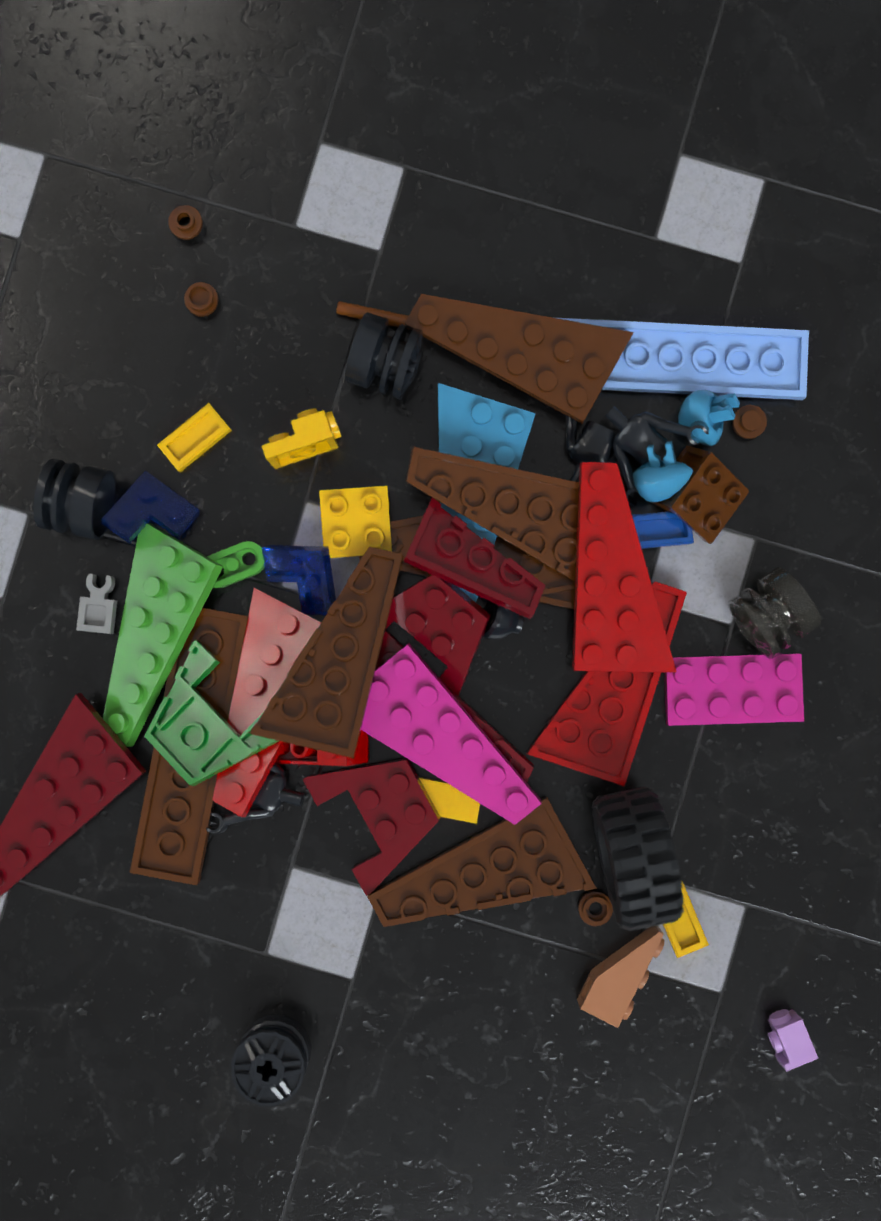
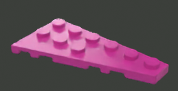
M409 643L375 671L361 727L362 731L514 825L542 804L539 796Z

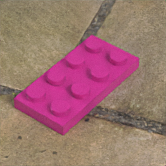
M802 654L673 657L677 673L664 672L666 725L804 722Z

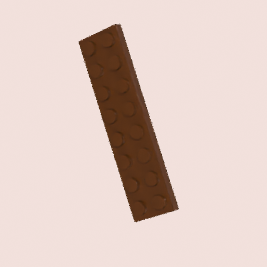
M202 608L167 678L164 696H168L176 681L175 675L179 667H183L190 653L188 650L196 639L220 662L196 687V690L228 722L249 616ZM155 748L153 749L130 873L192 885L200 883L209 836L206 827L208 828L211 825L212 816L210 814L214 810L215 802L212 799L217 774L195 786H190Z

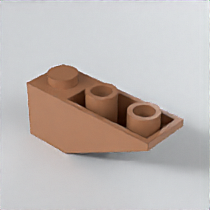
M658 926L649 927L591 970L577 998L581 1010L617 1028L622 1019L627 1020L634 1007L632 999L637 989H642L648 980L649 970L647 968L652 958H657L664 947L665 940L662 939L664 933Z

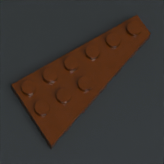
M426 294L420 295L405 322V325L410 330L414 328L423 330V337L581 424L585 421L634 333Z
M412 447L405 482L573 581L576 580L578 482Z
M373 547L367 549L347 580V584L327 611L324 620L307 642L287 673L286 679L277 693L273 695L266 710L249 734L354 759L403 554Z
M544 797L541 799L542 804L516 825L504 819L376 889L367 898L383 927L420 921L429 917L446 914L447 916L454 915L462 911L487 909L531 901L534 898L551 895L559 896L565 895L568 892L587 891L597 888L548 798Z

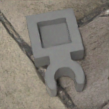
M88 574L86 586L90 591V598L80 597L76 630L114 634L117 600H109L108 594L115 587L114 576L106 575L105 585L102 588H98L96 585L97 575Z

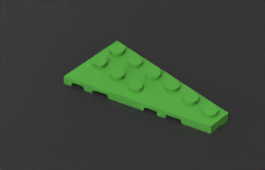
M143 520L140 521L103 715L104 721L126 747L134 746L223 568L222 565L155 525Z

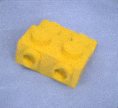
M314 408L297 414L298 419L291 421L295 435L289 436L288 433L277 434L268 439V444L262 445L267 461L275 469L338 449L336 439L342 436L333 412L325 413L324 410L318 412Z

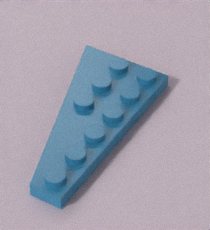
M438 383L439 452L518 469L536 413ZM440 502L442 504L441 507L453 517L457 516L467 524L466 527L481 539L486 538L493 545L495 544L497 535ZM460 588L475 602L477 601L478 595Z

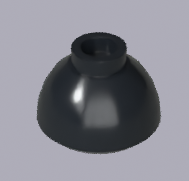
M488 600L484 610L490 614V618L483 637L501 639L511 633L518 634L523 627L524 616Z

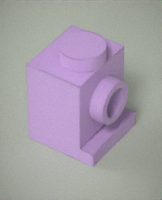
M786 1009L778 1010L769 1016L768 1022L772 1032L768 1033V1037L776 1052L775 1057L786 1072L818 1059L805 1024L793 1009L789 1011Z

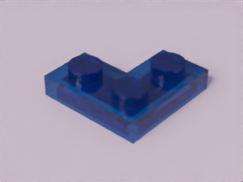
M145 470L101 520L104 526L130 544L150 520H153L179 539L199 516L200 510Z
M268 545L263 548L262 554L267 582H297L302 613L327 615V611L333 602L336 601L328 546Z

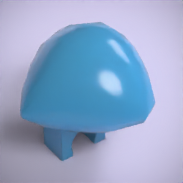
M709 390L694 391L688 395L681 405L678 423L690 426L695 421H703L709 427V434H706L699 428L694 429L692 434L699 440L700 444L713 446L722 435L723 421L735 419L736 415L732 408H738L740 402L735 393L717 396V394Z
M672 441L665 443L667 454L664 455V460H661V457L655 453L654 445H649L647 447L649 462L641 465L633 473L634 486L640 496L646 501L658 503L669 499L682 489L693 473L691 467L676 461Z

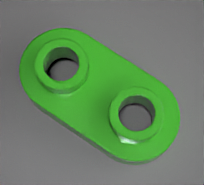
M250 541L239 543L207 556L224 568L223 576L217 578L213 588H224L257 575L265 568L267 562L264 549ZM249 553H253L256 557L252 565H246L244 561L245 556Z

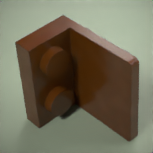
M686 445L676 461L685 463L693 469L688 482L669 499L658 503H651L655 507L676 514L704 542L712 544L747 496L749 490L712 452Z

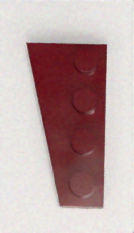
M432 498L403 562L531 619L546 585L513 559H507L494 549L495 545L486 538L481 539L466 527L467 524L457 516L453 517L441 507L442 504Z

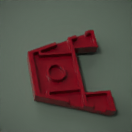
M431 574L393 597L385 630L395 621L446 664L448 668L439 679L459 696L489 621L490 614L456 585Z
M408 758L352 769L335 770L322 774H311L303 779L317 806L348 790L377 842L381 852L352 868L366 896L376 889L441 818Z

